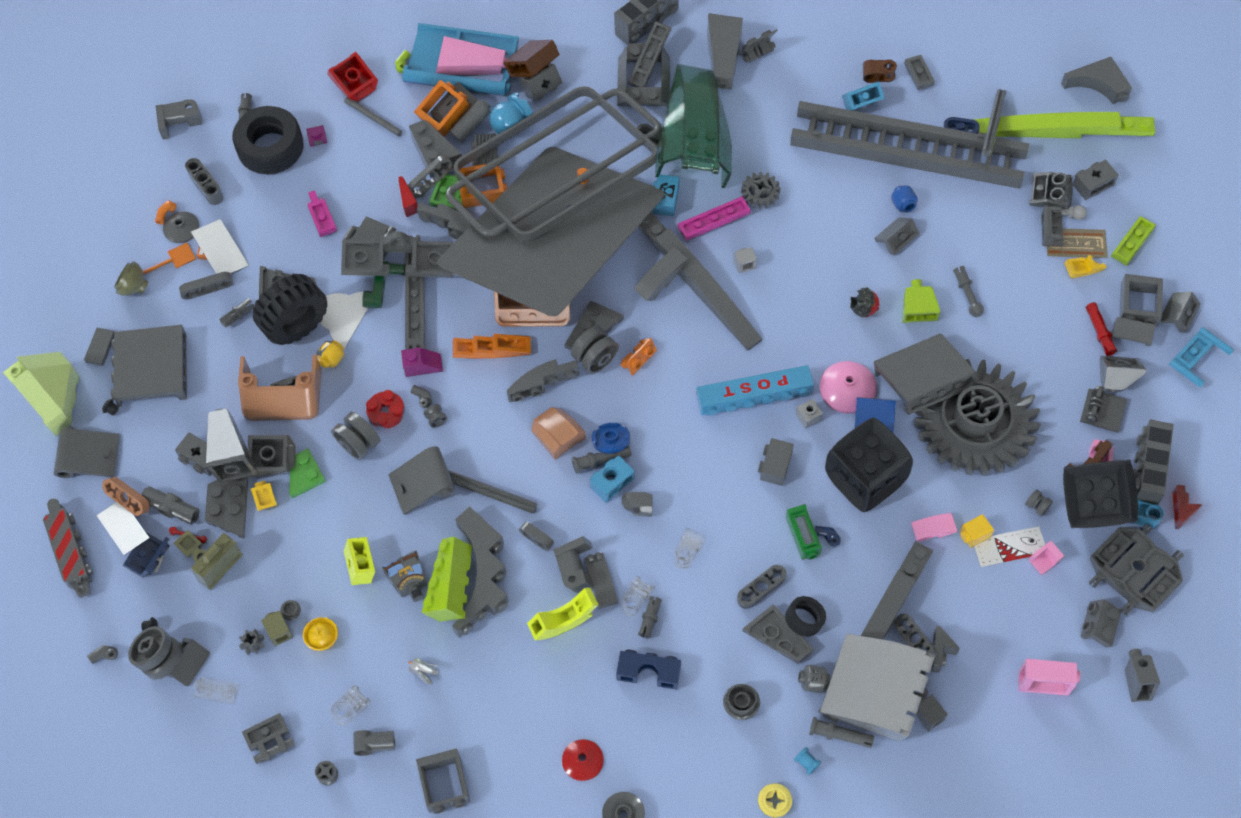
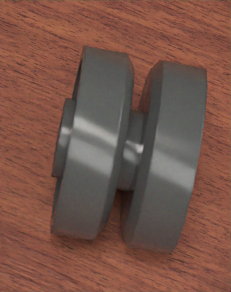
M593 326L575 341L571 349V356L577 362L582 363V367L588 373L595 374L604 369L614 359L619 350V344L613 338L608 337V334L600 326Z
M351 411L344 417V424L338 423L331 430V433L344 450L352 457L361 461L369 453L368 448L373 449L381 440L377 432L365 419Z
M153 626L143 630L134 639L128 652V659L132 665L142 670L149 678L154 680L162 679L175 670L183 654V647L180 642L171 637L164 629Z

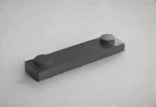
M655 21L629 78L628 85L646 87L672 30L670 26Z

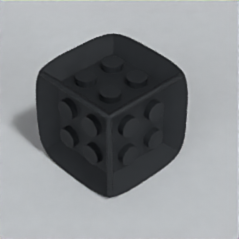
M873 417L858 425L832 447L827 454L825 471L837 489L858 510L867 512L893 494L908 479L913 466V458L904 444L881 421Z
M1130 459L1065 466L1063 468L1066 510L1072 529L1114 526L1138 521L1136 482Z

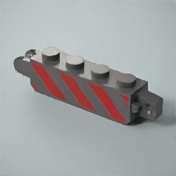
M53 498L47 503L49 514L45 515L43 522L62 580L69 588L75 590L79 598H83L91 594L90 582L93 581L90 574H93V570L89 562L86 563L85 557H87L84 546L80 545L79 541L82 540L80 532L74 528L73 524H76L73 513H68L65 507L63 508L59 501Z

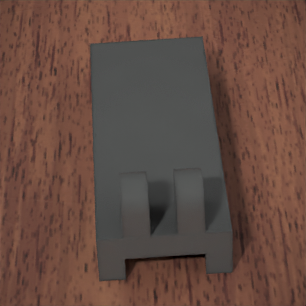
M596 552L595 555L589 554L588 557L584 558L594 585L593 591L599 604L598 608L602 609L618 604L604 554Z

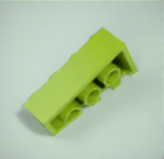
M455 536L442 539L421 613L439 622L465 618L463 604L467 602V595L464 594L465 586L469 583L466 572L470 569L471 545Z

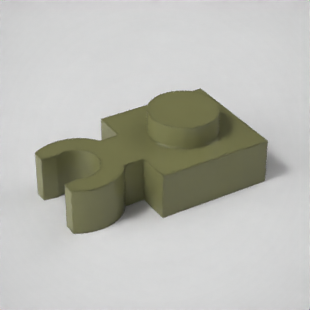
M189 530L173 543L187 558L193 554L195 562L198 561V557L206 552L203 549H199L203 544Z

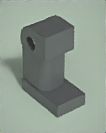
M192 99L155 105L158 130L163 140L170 138L168 128L170 125L188 122L191 127L203 124L198 105Z
M584 536L553 549L564 585L576 593H580L584 588H594L591 576L588 572L584 571L579 554L593 548L591 541Z

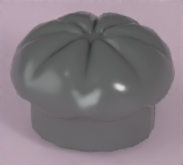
M736 684L726 691L723 697V706L732 718L747 720L758 712L760 697L753 687L746 684Z

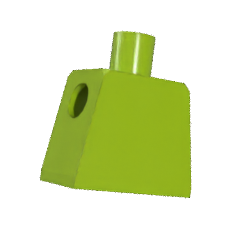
M921 279L912 280L911 287H907L904 293L902 323L938 321L940 308L933 288L931 286H923Z

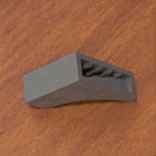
M1112 57L1064 73L1061 82L1064 89L1085 87L1096 90L1106 96L1112 104L1126 101L1132 90L1131 85Z

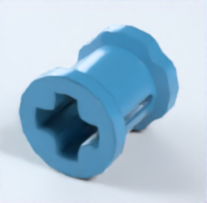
M805 747L794 758V761L799 762L807 770L806 773L810 775L819 767L821 761L816 760L808 752L809 749Z

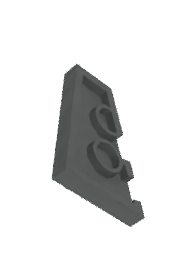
M590 301L564 344L565 348L571 350L575 341L593 326H600L608 333L617 322H621L624 319V315Z
M774 604L742 629L744 633L797 664L814 651L803 636L789 628L785 616Z

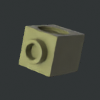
M280 611L271 612L261 620L275 647L293 638Z

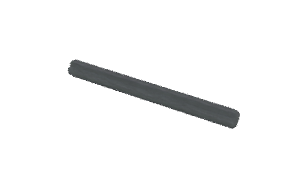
M997 90L982 150L983 156L987 155L989 157L992 155L1005 101V90Z
M448 470L455 485L530 513H534L537 509V503Z

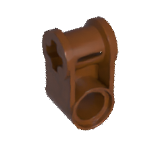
M870 59L864 61L863 80L867 83L892 82L896 76V62L891 59Z

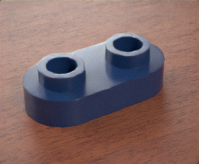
M949 117L944 121V128L951 129V127H955L954 130L976 134L979 132V123L973 119Z

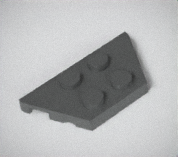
M248 476L225 482L215 480L207 484L206 523L214 527L217 526L225 532L238 535L241 539L245 538Z

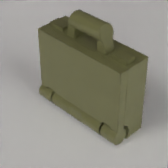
M223 533L191 567V570L196 579L211 590L243 554L236 541Z

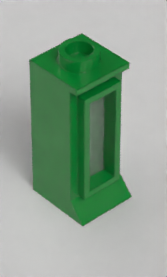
M806 504L787 509L786 520L801 559L812 560L817 558L821 554L822 545L811 522Z

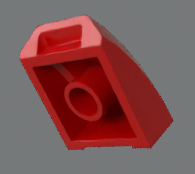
M356 51L335 67H331L327 72L329 78L350 100L359 102L376 90L378 79Z

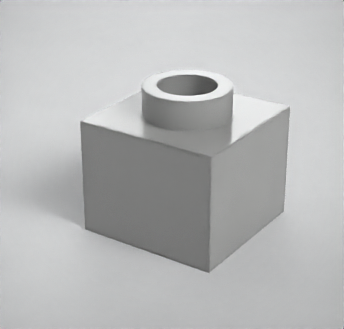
M752 247L742 248L734 252V263L738 273L756 269L757 258Z
M814 399L796 407V415L805 429L822 421L823 413Z

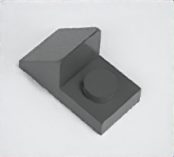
M936 626L933 635V646L937 650V657L933 661L931 672H940L942 666L946 665V654L957 655L960 650L958 645L940 626Z

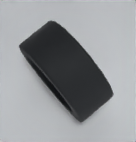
M801 596L791 602L785 613V619L792 631L801 636L809 637L817 634L825 624L826 611L817 600ZM796 609H804L810 612L816 623L809 624L802 621L798 617Z

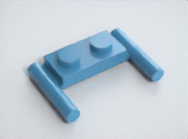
M1202 327L1169 365L1201 388L1205 381L1190 370L1209 351L1213 344L1229 356L1234 349Z

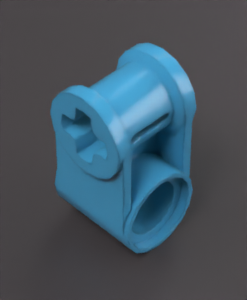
M1138 499V521L1130 524L1140 526L1148 524V527L1151 526L1152 529L1157 528L1164 516V511L1158 505ZM1149 515H1154L1157 519H1153Z

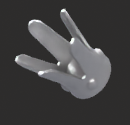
M415 658L413 662H408L411 664L409 672L416 674L426 684L431 685V680L421 671L437 675L438 671L427 665L438 666L425 663L419 658Z

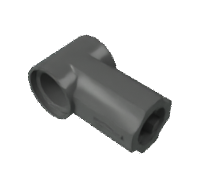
M359 730L353 733L354 755L366 756L372 754V752L395 750L394 731L372 733L368 730Z

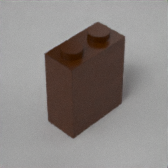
M531 40L504 61V65L510 77H533L560 54L553 40Z

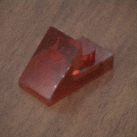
M1177 485L1172 492L1175 529H1180L1202 506V504H1188L1189 494L1186 492L1185 485Z

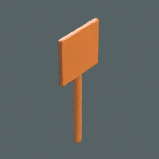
M184 243L167 251L170 259L144 270L143 273L151 272L170 262H173L177 269L196 260L188 243Z

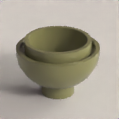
M132 261L125 265L114 288L116 289V294L121 296H129L136 292L142 294L148 281L144 279V273L140 265Z

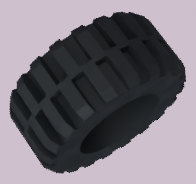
M304 274L286 275L283 279L274 281L275 283L269 285L266 288L267 290L260 294L259 300L255 302L253 320L267 339L274 344H292L294 341L301 340L302 337L309 335V332L314 330L319 322L321 323L323 315L326 314V295L310 277Z

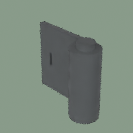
M457 82L454 85L456 88L454 91L457 93L461 91L468 97L467 102L471 106L450 132L463 143L491 113L489 110L491 106L484 99L482 101L476 99ZM447 93L429 113L441 122L458 100L450 93Z
M70 426L64 427L59 432L53 474L60 478H71L74 473L114 477L119 434L79 430Z
M437 446L425 449L388 474L404 515L435 495L446 498L451 496L455 490L440 448Z

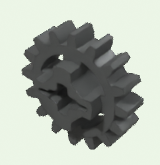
M759 172V175L752 173V178L747 176L746 181L742 182V196L744 199H747V205L753 204L752 208H755L756 205H759L760 209H762L763 205L769 208L770 203L774 205L775 201L779 200L781 190L779 181H775V176L770 178L769 173H766V175H763L762 172Z

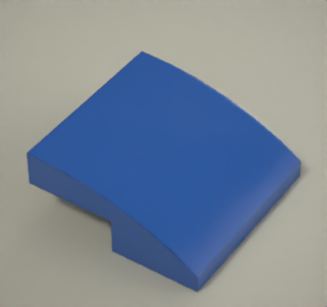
M857 397L854 428L874 417L894 433L896 401Z

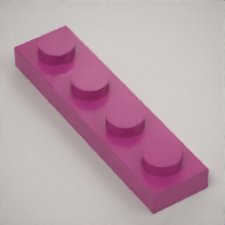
M743 196L682 221L678 223L677 228L685 241H688L749 215L751 209Z

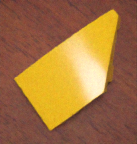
M1090 255L1086 259L1084 257L1067 259L1064 263L1070 278L1091 275L1105 270L1107 266L1104 263L1099 264L1095 262Z

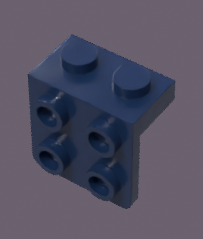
M146 532L149 539L132 549L122 566L142 578L147 574L151 575L159 564L157 558H161L170 546L167 543L169 541L168 537L161 541Z

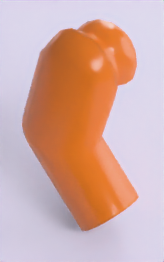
M168 200L158 208L155 223L164 224L166 213L168 210L174 212L177 207L176 203Z

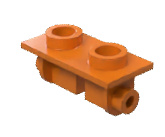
M652 338L640 340L633 349L635 353L630 352L621 360L622 363L620 365L622 368H628L632 376L657 351Z

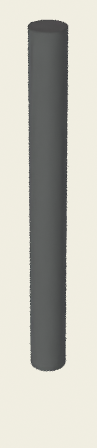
M348 97L345 98L344 103L398 137L401 136L402 130L356 101L350 100Z

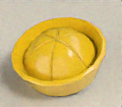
M326 617L312 619L303 630L304 643L309 648L317 651H324L332 647L338 636L336 624Z

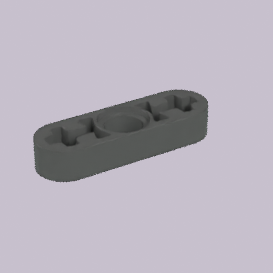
M438 156L408 184L415 198L423 196L452 169L453 165L448 156ZM429 173H434V177L432 179H426V176Z
M230 272L213 274L182 284L179 287L182 299H193L228 288L233 285V279Z
M773 565L741 589L737 595L738 605L741 608L749 609L775 590L786 579L785 568L781 565ZM774 572H780V578L775 577L774 579H772L773 585H771V582L769 580L773 577ZM757 583H765L767 589L765 591L757 590ZM753 590L754 594L750 596V602L747 600L743 602V595L748 597Z
M908 614L898 615L894 625L907 644L917 649H921L924 646L928 653L935 655V660L937 657L936 648L914 619ZM904 621H906L907 625L911 628L910 630H907L904 627ZM914 634H920L919 641L916 643H912V636Z

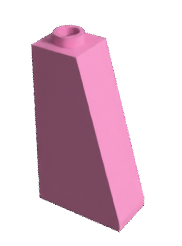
M444 36L436 73L447 75L500 74L501 69L505 68L504 61L507 59L504 58L505 50Z

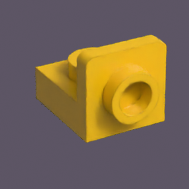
M265 480L254 483L255 487L251 488L257 510L260 511L276 506L277 503L271 483L266 484Z

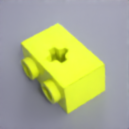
M367 537L347 539L343 552L351 585L371 583L375 574V568Z

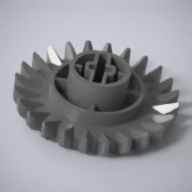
M966 359V361L972 367L970 360ZM982 359L976 372V386H970L957 395L915 412L920 417H915L914 426L918 429H923L918 433L919 440L929 442L926 451L929 454L936 452L939 455L937 462L943 464L948 461L951 463V470L955 472L960 467L965 468L966 475H972L974 470H979L982 476H988L992 468L995 472L1001 473L1005 469L1004 463L1010 467L1016 466L1019 462L1017 457L1025 458L1030 452V449L1027 447L1033 446L1037 440L1036 436L1029 434L1036 433L1041 426V423L1029 422L1036 419L1040 412V408L1027 410L1032 405L1036 397L1035 394L1021 398L1027 383L1022 382L1013 388L1011 385L1015 377L1014 371L1010 372L1002 380L999 378L1001 364L998 363L991 374H987L986 361Z

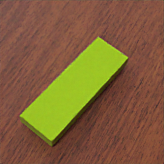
M1139 216L1116 247L1111 257L1127 266L1152 233L1156 224Z

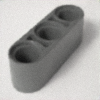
M191 158L187 160L185 168L192 182L210 204H220L223 200V195L218 183L199 159Z

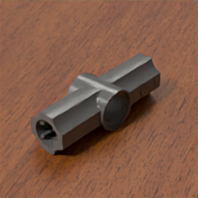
M150 486L142 492V496L148 500L149 506L157 509L168 518L175 517L190 525L196 523L199 518V508L183 502L175 494L169 492L166 494Z

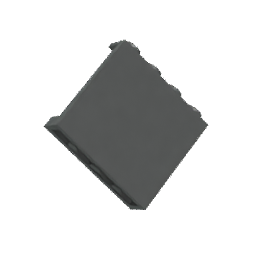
M182 324L114 332V339H112L114 356L111 357L112 366L114 367V372L111 373V380L114 383V389H111V398L115 400L119 407L122 406V401L170 395H177L179 400L187 399L186 332Z
M941 333L874 361L875 376H883L903 400L904 410L908 415L957 395L970 386L977 385L976 371Z

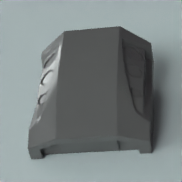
M1061 172L1033 173L1032 197L1029 200L1030 206L1044 207V205H1048V207H1065L1069 209L1073 195L1071 174L1066 175Z

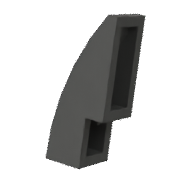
M674 247L643 276L634 289L646 301H653L663 287H668L689 258L677 247Z

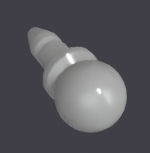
M1078 205L1076 207L1070 206V209L1062 208V212L1053 213H1062V215H1069V218L1074 217L1077 220H1082L1086 217L1087 210L1084 206Z

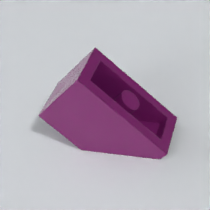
M420 347L401 350L402 364L406 377L443 372L441 353Z

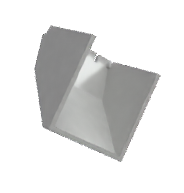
M846 634L819 713L899 742L907 738L909 732H911L915 718L907 715L908 711L917 713L922 697L915 695L914 692L923 694L928 676L920 673L921 670L930 673L935 655L893 641Z

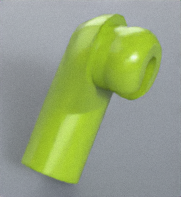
M404 50L395 61L396 70L399 73H403L404 66L407 65L406 61L411 56L407 50Z

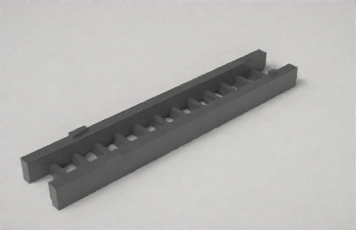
M799 101L797 117L811 120L808 131L793 128L791 146L1018 189L1021 188L1025 171L1010 169V157L1026 159L1029 143L996 137L992 153L1005 156L1003 167L990 165L992 155L987 156L985 164L972 162L974 150H983L986 138L984 133H970ZM818 121L828 123L825 134L816 131ZM835 124L845 126L843 137L833 136ZM853 127L863 129L861 140L850 139ZM870 131L880 132L878 144L868 142ZM886 134L899 136L897 147L884 145ZM904 137L917 139L915 151L901 148ZM921 140L934 142L932 154L919 152ZM939 144L952 146L950 157L937 155ZM957 147L970 149L968 161L955 158Z

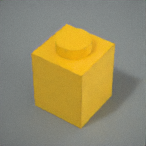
M981 514L962 525L960 536L963 542L968 543L970 548L991 538L994 529L986 517Z

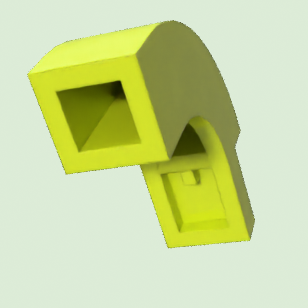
M584 588L564 606L552 611L538 612L527 625L535 641L552 638L585 622L593 615L592 611L599 604L591 588Z

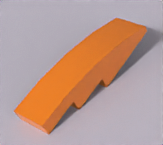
M493 334L492 337L473 336L472 339L453 338L452 340L453 358H506L531 354L530 336Z

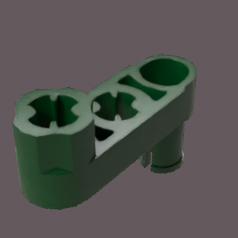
M383 261V264H389V274L405 275V264ZM386 276L374 277L373 291L363 292V307L382 308Z

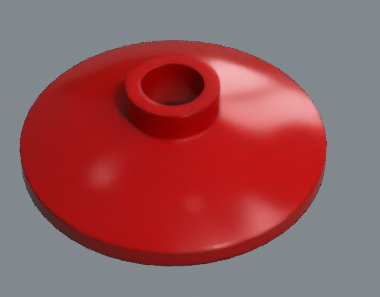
M586 739L570 743L562 755L564 771L572 779L578 781H587L596 777L604 763L600 747ZM580 755L586 756L585 761H580L578 758Z

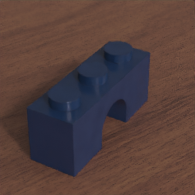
M630 649L620 651L616 672L617 681L637 683L639 674L643 670L649 669L653 670L658 676L657 687L678 689L681 660H678L677 657H658L655 653L639 654L637 651Z

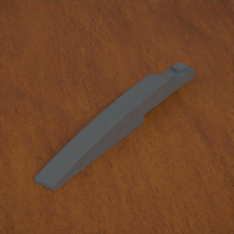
M650 212L638 228L664 256L674 247H677L689 258L678 273L682 280L747 351L761 342L762 338L710 273L670 228L667 230Z
M915 541L861 636L885 639L896 616L931 557L932 549ZM822 714L837 723L838 719Z

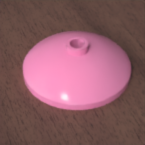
M842 361L835 363L825 370L820 380V394L824 402L832 409L841 413H855L857 397L875 399L877 393V383L874 375L868 368L857 362Z

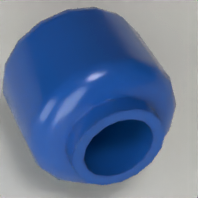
M904 185L894 189L891 201L899 212L908 213L916 208L918 197L910 186Z

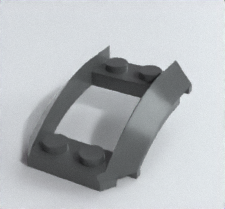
M645 43L627 44L618 58V89L627 92L641 106H670V57L664 47L657 61L661 62V87H626L627 62L638 61ZM617 96V106H631L622 97Z

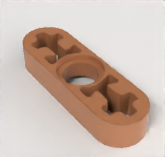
M117 477L108 478L103 481L102 488L104 493L135 516L149 511L148 500ZM124 492L128 496V501L124 497Z

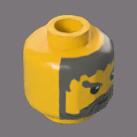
M335 340L325 341L316 352L319 363L324 368H335L345 356L343 346Z

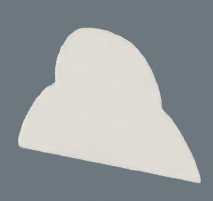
M363 292L351 295L334 293L326 296L327 311L323 315V320L320 324L330 330L333 340L339 342L344 349L368 307L362 306Z

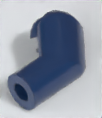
M815 525L814 529L817 536H823L831 546L840 544L841 538L834 528Z

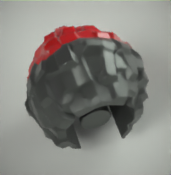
M868 287L857 290L859 293L857 297H851L850 308L860 317L871 316L879 310V297Z

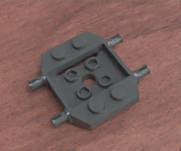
M1144 524L1140 530L1138 528L1119 527L1089 558L1096 572V575L1089 581L1090 586L1092 585L1093 588H1096L1102 580L1109 584L1128 601L1120 609L1122 613L1124 612V615H1128L1135 607L1154 612L1183 581L1178 563L1184 556L1183 553L1177 557L1181 552L1177 550L1171 556L1157 548L1147 536L1152 530L1151 526L1148 527V524ZM1135 542L1136 544L1111 568L1110 566ZM1133 563H1140L1143 566V570H1136L1133 567ZM1164 566L1165 569L1162 571V573L1142 593H1140L1139 591Z

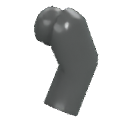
M413 385L411 394L419 397L420 406L423 408L431 406L432 398L430 392Z
M102 645L87 655V657L94 664L101 658L115 659L118 656V651L115 647Z

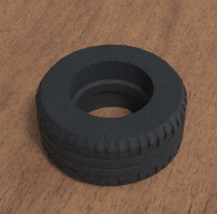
M260 106L248 111L237 121L232 134L233 144L241 163L249 170L259 174H276L290 168L301 156L304 146L302 133L296 118L287 110L276 106ZM275 133L282 135L281 139L271 146L259 147L254 145L260 137L266 134Z

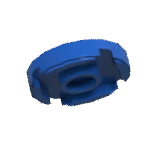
M619 423L602 424L599 426V429L593 431L591 437L594 448L599 452L607 454L620 452L630 444L628 428L622 427Z

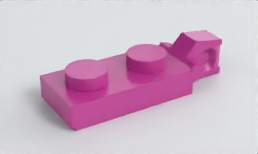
M315 190L308 192L311 202L307 203L319 236L323 237L336 232L337 228L325 199H318Z

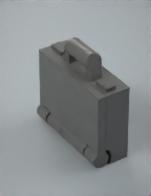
M366 216L359 227L351 226L343 238L347 240H379V236H387L395 232L396 229ZM383 252V260L388 252Z

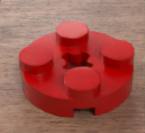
M391 390L379 392L366 402L368 419L376 427L392 428L403 419L405 412L403 400ZM383 407H390L388 413L385 411L381 412Z

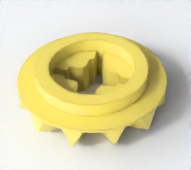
M773 783L766 785L758 796L759 808L765 815L770 817H783L791 808L792 796L789 790L781 784ZM774 793H776L777 800H781V803H777L775 809L773 803L767 801L773 798Z

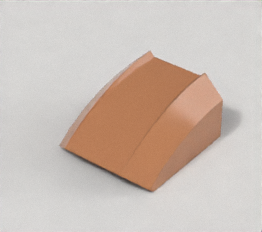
M551 407L533 420L532 433L555 460L571 447L586 439L585 431L562 409Z

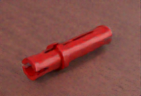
M1089 303L1085 309L1097 333V340L1101 343L1106 356L1114 355L1118 350L1112 340L1113 335L1107 329L1097 303Z

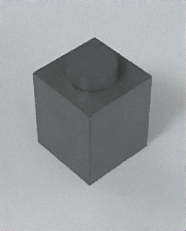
M930 695L927 698L925 696L921 698L915 715L929 732L945 721L948 714L935 697Z

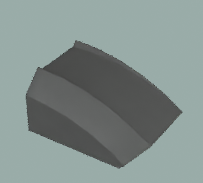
M248 435L249 453L258 473L248 477L280 474L295 467L296 445L289 435Z

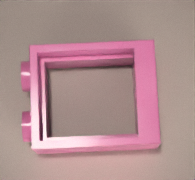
M1026 658L1019 670V691L1069 696L1072 690L1076 688V684L1080 682V670H1077V663Z

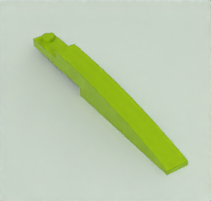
M1063 112L1001 116L996 137L1080 139L1082 134L1154 136L1156 131L1154 117L1120 116V112ZM990 118L973 119L979 123V133L986 134Z

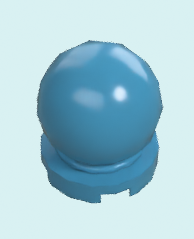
M516 92L507 97L508 102L497 104L490 113L489 122L491 128L497 134L533 114L525 99L521 101L518 98L519 94Z

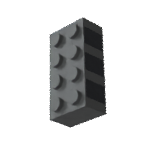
M630 0L614 12L615 35L626 45L638 42L643 35L651 32L655 21L663 23L668 16L677 12L679 0Z
M1150 419L1148 424L1143 426L1141 434H1138L1136 445L1139 446V451H1136L1134 463H1137L1136 469L1134 468L1137 498L1143 502L1159 505L1165 495L1174 424Z

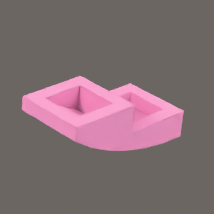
M952 513L940 514L911 522L918 543L936 536L942 538L958 532Z

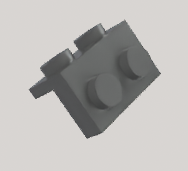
M1105 599L1091 601L1087 607V614L1080 637L1082 639L1092 638L1105 647H1112L1121 610Z

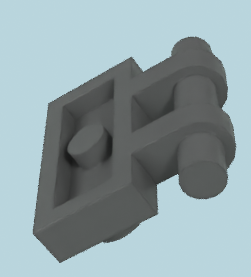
M281 713L242 731L250 751L252 752L256 749L260 751L259 754L253 756L256 764L262 761L267 762L271 760L270 757L280 752L283 754L288 751V748L295 745L292 737L285 741L282 736L289 733V730ZM274 740L277 741V745L266 749V744Z

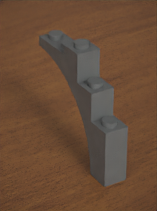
M470 506L455 519L457 527L472 546L477 563L476 584L471 600L465 609V618L458 619L452 625L454 633L459 638L463 634L467 635L478 620L482 621L487 616L488 611L495 616L498 612L504 611L509 602L507 594L495 584L496 582H501L506 575L505 565L493 555L502 550L504 545L503 537Z

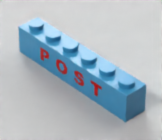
M809 365L698 386L696 388V397L701 415L711 416L717 412H731L737 408H751L757 404H770L777 400L786 401L797 396L806 397L813 393L814 383Z

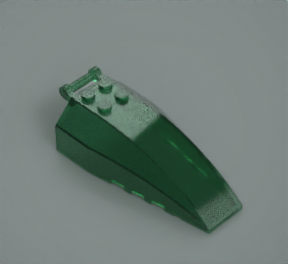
M682 64L676 65L662 129L656 146L655 177L659 178L665 163L681 159V168L686 170L692 168L710 171L712 174L718 175L721 167V188L726 187L732 174V143L721 96L710 69Z

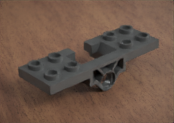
M400 231L392 232L387 236H379V240L342 239L341 275L389 276V264H383V252L412 253V265H406V276L453 277V273L439 267L437 261L454 242L417 241V237H410Z

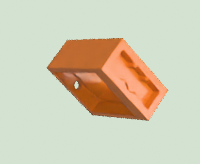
M440 80L416 108L414 113L422 121L426 120L445 137L471 105L467 102L468 97L461 91L459 93L454 91L456 88L450 82L444 83ZM447 91L458 102L444 119L438 123L427 113L443 93Z
M486 164L461 168L460 172L466 177ZM500 166L481 176H497L499 189L481 191L491 203L507 189V184L502 182V179H505L504 168L500 169ZM465 187L460 189L462 205L465 208L482 205L471 193L468 194Z

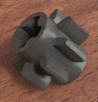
M256 629L253 632L245 630L243 637L239 636V639L243 642L239 647L241 650L245 649L247 655L251 652L258 654L260 648L265 647L261 642L265 638L262 634L258 635Z

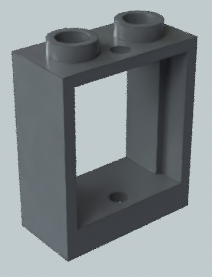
M1125 274L1121 282L1119 317L1158 326L1162 318L1163 278ZM1129 291L1155 294V311L1148 312L1128 309Z
M457 748L416 759L426 807L429 813L439 814L444 812L445 808L453 806L454 808H461L467 802H470ZM455 763L463 795L432 803L425 771Z

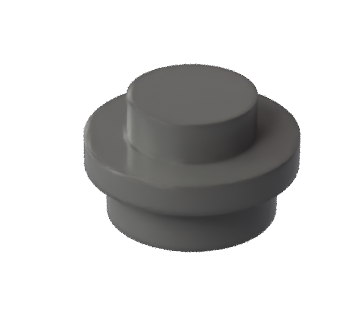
M288 600L282 604L280 612L283 618L293 620L300 615L301 607L298 602Z

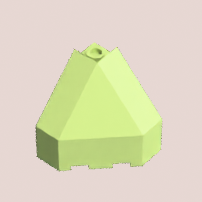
M61 352L16 357L18 361L6 369L3 374L41 416L43 423L55 436L59 435L61 429L72 424V410L75 406L76 386L79 382V375Z

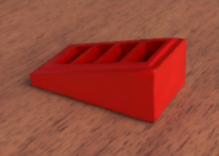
M400 176L398 181L403 209L406 217L418 213V204L405 179Z

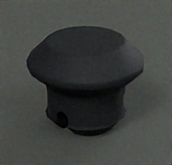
M113 399L107 400L102 407L103 413L108 412L111 415H115L119 410V405H116Z
M154 617L141 623L142 631L149 627L158 626V622Z

